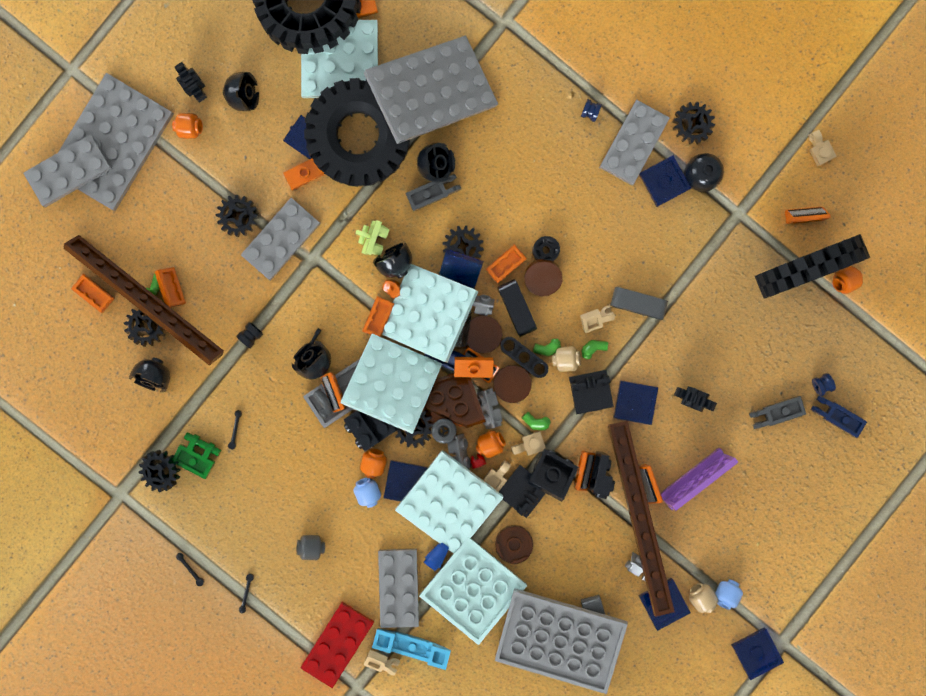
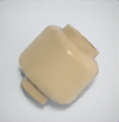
M573 346L558 348L556 354L552 355L553 366H557L560 372L576 371L578 366H581L580 351H577Z
M699 583L690 589L689 600L698 612L711 613L716 609L718 598L708 584Z

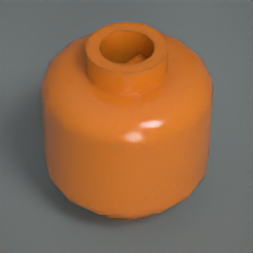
M179 113L175 120L172 121V129L179 138L196 139L203 131V123L196 114Z
M853 266L846 267L834 274L833 287L838 292L849 294L862 286L863 275L860 270Z
M490 430L478 437L476 449L480 455L492 458L504 451L506 442L500 432Z
M369 449V451L363 453L360 470L367 478L374 479L384 473L387 463V457L384 455V452L379 449Z

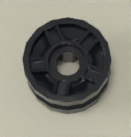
M544 236L535 242L532 253L536 260L554 261L560 253V246L555 238ZM545 246L550 249L547 254L543 252Z

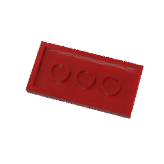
M341 602L300 668L333 689L374 624V621L346 603Z

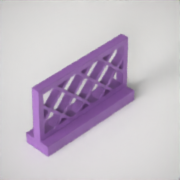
M717 448L660 493L661 497L671 510L677 511L736 465L738 461L735 457L724 454L720 448Z

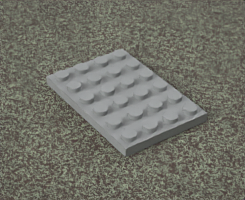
M466 35L364 71L367 82L397 144L495 108L498 105Z
M106 73L59 152L91 134L97 141L112 170L80 187L78 190L111 210L116 211L174 113Z
M514 588L495 661L607 694L628 621Z

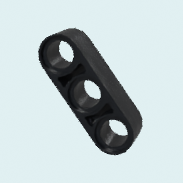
M513 279L497 286L518 336L522 337L537 330L516 280Z
M506 337L501 341L500 348L502 352L531 375L537 378L547 375L548 365L515 338ZM506 340H511L514 343L513 350L507 351L504 349V342ZM521 352H526L529 355V360L526 363H522L519 360ZM537 364H542L544 367V371L540 375L534 372V367Z

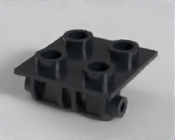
M607 370L569 377L576 415L614 407L609 385L610 377L607 375Z
M519 465L500 489L499 493L503 495V500L517 510L521 516L527 518L546 493L527 484L531 473Z

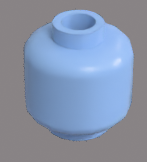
M363 478L356 482L353 492L359 505L367 506L368 508L377 505V501L381 498L377 482L370 478Z
M731 579L728 582L721 581L715 591L718 598L717 604L727 610L736 608L743 596V591L739 588L740 584Z

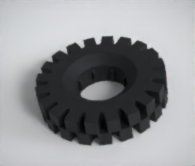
M253 0L257 18L267 35L269 34L271 40L277 45L281 43L284 49L291 52L296 48L298 54H308L310 48L316 54L324 52L323 45L328 44L330 49L339 45L337 38L340 36L345 40L350 34L348 27H355L358 21L356 13L361 11L360 0H324L319 8L306 14L294 12L291 6L288 7V0Z
M350 78V81L345 82L341 80L335 82L331 88L326 87L321 91L320 97L318 99L315 98L310 105L311 110L306 115V129H304V139L307 142L306 147L316 166L333 180L355 187L374 185L395 173L408 153L410 140L399 144L396 143L367 79L364 81L360 80V78ZM362 113L365 114L366 118L370 116L377 123L375 128L379 129L378 141L375 140L376 145L370 151H364V154H352L351 150L347 152L339 143L342 142L341 139H338L339 126L342 127L341 122L349 115L353 117L352 114Z
M861 234L760 273L755 276V279L765 299L870 258Z

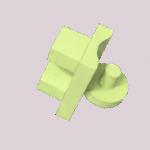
M378 220L372 221L370 228L364 225L362 231L356 230L355 234L360 236L358 243L364 244L361 253L365 255H381L383 246L375 243L377 236L386 239L389 233V229L381 225L382 222Z

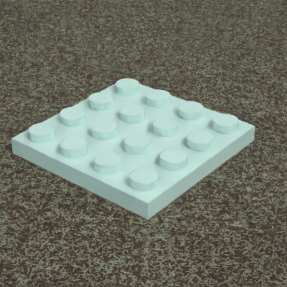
M358 20L354 28L348 27L350 34L345 40L340 36L337 38L339 45L330 49L328 44L323 45L324 52L315 54L313 49L310 48L308 54H301L302 98H319L321 91L326 87L331 88L335 82L341 80L345 82L350 81V78H360V80L366 81L364 71L378 66V20Z
M411 264V267L407 270V275L404 276L400 285V296L393 301L395 304L382 335L448 363L478 291Z
M371 334L342 397L341 404L413 434L442 363L375 334Z
M441 450L399 503L395 511L438 543L447 545L449 547L448 550L454 554L468 537L471 538L503 499V495L445 451Z
M468 537L419 594V597L479 645L509 609L514 588L523 591L527 584L472 538Z

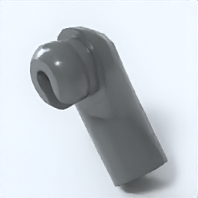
M321 389L316 390L313 395L323 407L319 410V414L323 418H327L333 412L330 400Z

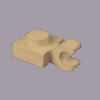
M820 130L808 135L813 145V148L809 149L817 166L837 157L829 140L823 142Z
M605 306L601 312L596 309L580 315L584 332L588 333L602 328L604 322L614 320L615 315L614 312H611V307Z
M540 431L521 437L523 443L511 446L514 455L526 451L529 456L546 449Z
M504 460L497 471L491 468L483 481L499 492L507 482L504 475L511 467V464Z
M370 650L365 659L364 666L379 672L384 670L390 675H395L397 669L392 668L391 665L398 667L400 660L396 658L387 660L388 657L384 656L381 652Z

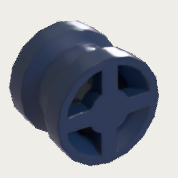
M587 99L581 117L590 118L592 122H595L602 104H595L590 99Z
M829 373L823 374L821 378L816 377L812 379L814 390L819 396L825 395L827 391L832 392L836 390L835 382Z

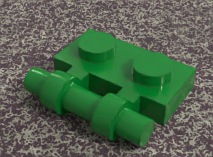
M187 432L184 439L190 443L188 446L179 445L173 461H178V466L203 479H207L216 462L209 458L210 455L219 456L222 450L215 447L216 445L212 442L207 443L200 439V436ZM196 445L205 450L203 455L194 451Z

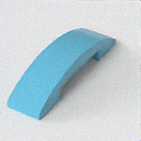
M377 629L372 645L373 649L387 653L395 652L428 662L427 665L444 670L447 668L451 650L431 641L385 629Z

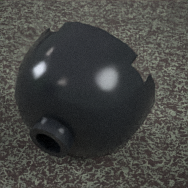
M238 72L227 78L223 88V96L231 108L237 111L256 109L259 102V92L255 93V86H258L255 77L250 72Z
M444 143L427 145L418 154V171L428 181L444 182L450 178L451 172H454V153L452 150H448L447 145Z
M709 153L698 154L691 158L684 170V177L688 186L701 193L709 192L716 188L724 175V167L720 159Z
M399 243L385 250L382 258L378 255L373 260V264L380 274L385 277L394 278L397 276L399 279L407 275V270L412 264V254L406 243L404 245Z
M314 341L315 344L312 345L310 343L305 344L293 357L295 362L294 364L292 363V368L303 378L312 380L322 377L327 373L331 365V354L320 341Z
M153 357L152 360L145 359L135 364L129 379L134 378L135 384L146 389L155 391L156 387L161 389L160 392H166L170 382V372L163 365L162 360Z

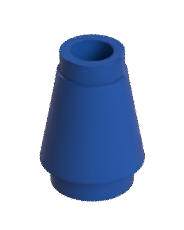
M439 543L425 556L426 559L423 563L434 571L441 568L449 547L444 543Z

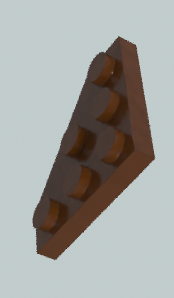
M454 373L435 380L424 406L425 409L466 428L486 422L471 377H454Z

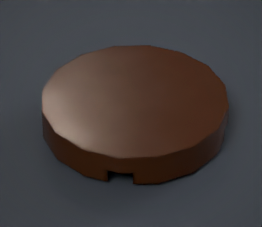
M538 259L532 262L526 268L524 275L527 289L538 296H549L555 293L561 287L563 281L559 265L551 260Z
M482 315L475 317L468 323L464 335L466 343L472 350L484 354L492 352L499 346L503 334L501 326L495 319Z
M508 365L501 368L494 379V390L497 396L508 403H518L524 400L532 388L528 372L516 365Z
M507 526L496 537V552L505 562L510 564L522 563L529 558L533 550L532 537L521 526Z

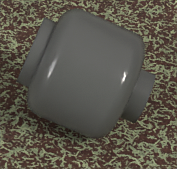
M442 418L433 424L431 433L437 442L446 444L455 438L457 429L451 420Z
M303 535L300 540H297L296 554L302 560H318L321 554L325 553V542H321L319 535Z

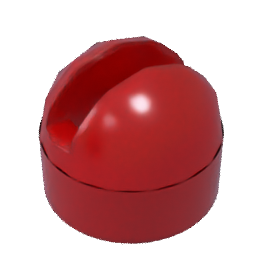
M477 453L478 459H475L472 455L470 458L472 469L487 464L483 455Z

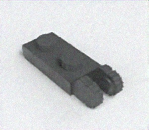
M450 175V178L444 182H430L405 193L413 212L460 191V185L453 186L447 190L443 185L454 181L457 178L456 175Z
M801 396L762 407L763 409L749 413L750 418L763 414L766 417L765 421L753 424L754 429L773 426L806 415Z

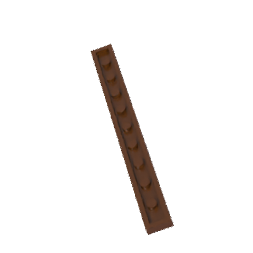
M80 235L64 243V249L209 366L223 356V349Z
M628 421L608 425L653 614L657 617L673 613L675 611Z

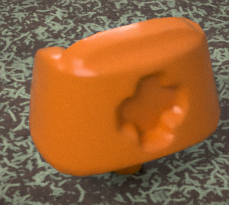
M392 279L386 280L382 285V290L391 298L395 299L400 296L401 288L397 281Z

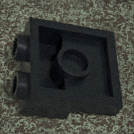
M355 411L344 419L346 431L354 435L356 446L360 449L363 448L364 451H367L399 429L360 411Z
M544 449L535 463L527 484L562 502L565 499L578 466L568 459L557 456L554 451Z
M596 451L588 488L595 497L607 499L609 493L613 492L615 485L613 477L606 472L610 470L611 460L609 459L610 456L606 453Z

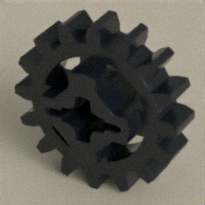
M183 62L174 66L179 75L176 79L189 97L193 95L199 103L205 100L207 96L202 89L205 87V84L193 68L188 69Z
M689 102L687 108L683 105L680 107V111L675 113V116L678 118H674L672 121L677 124L673 127V130H678L676 137L682 136V142L688 139L689 145L694 140L696 144H699L701 139L705 141L708 139L707 135L713 133L711 128H714L715 124L711 123V121L715 119V116L709 115L712 111L711 109L705 110L706 104L699 107V102H696L694 106ZM695 111L696 113L690 114L687 112ZM697 117L696 122H695V125H696V126H694V127L691 129L692 123H693L692 121ZM694 132L701 133L699 135H691Z
M235 195V199L228 196V202L222 200L223 207H217L221 212L216 214V217L221 219L217 221V224L223 225L221 230L224 232L228 230V235L231 236L234 233L236 237H239L240 233L247 236V230L253 232L251 226H257L258 224L254 219L259 218L257 214H254L258 210L256 207H252L254 203L251 200L247 202V197L245 196L240 199L239 195ZM237 204H243L247 208L241 209ZM237 212L241 214L238 220L234 218ZM235 223L238 228H231L228 224Z
M457 226L456 232L452 229L450 230L451 236L445 235L448 241L443 242V246L447 247L443 250V253L449 254L446 257L447 260L453 259L452 265L458 262L460 268L463 263L469 267V262L476 264L475 258H481L478 252L484 251V248L479 245L484 242L483 240H478L480 233L475 235L474 228L468 231L467 226L464 227V230ZM464 234L469 235L474 240L466 239L464 237ZM457 236V242L450 246L453 238ZM461 239L465 245H468L465 251L466 255H464V251L461 248L458 249ZM476 248L475 253L469 258L470 250ZM452 253L460 254L462 259L455 257Z
M131 309L132 316L126 315L129 321L124 322V325L128 326L124 330V332L129 334L128 339L134 340L133 343L136 345L141 343L143 347H146L147 342L154 346V340L161 342L159 336L166 335L163 332L164 329L148 316H143L144 313L141 310ZM143 321L147 323L150 330L145 328Z
M688 386L687 390L677 387L674 396L683 399L681 404L703 412L704 408L714 411L717 404L708 399L710 394Z
M424 410L421 413L416 425L417 429L414 430L413 434L405 431L407 434L405 435L402 429L399 428L397 430L398 434H396L395 438H401L400 444L407 442L408 448L411 444H413L414 448H417L419 443L423 446L426 444L425 440L429 441L431 439L428 434H432V429L430 428L434 423L429 421L432 415L426 416L428 410ZM417 434H424L421 438L415 439Z
M161 450L152 451L142 458L143 462L139 464L142 470L138 471V473L143 474L141 481L146 480L145 486L151 485V491L158 489V492L168 491L177 484L176 480L180 478L177 472L181 471V469L176 468L179 462H174V455L169 457L168 451L161 453Z

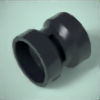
M248 322L245 326L246 330L239 332L236 337L251 349L255 338L260 339L263 333L254 324Z

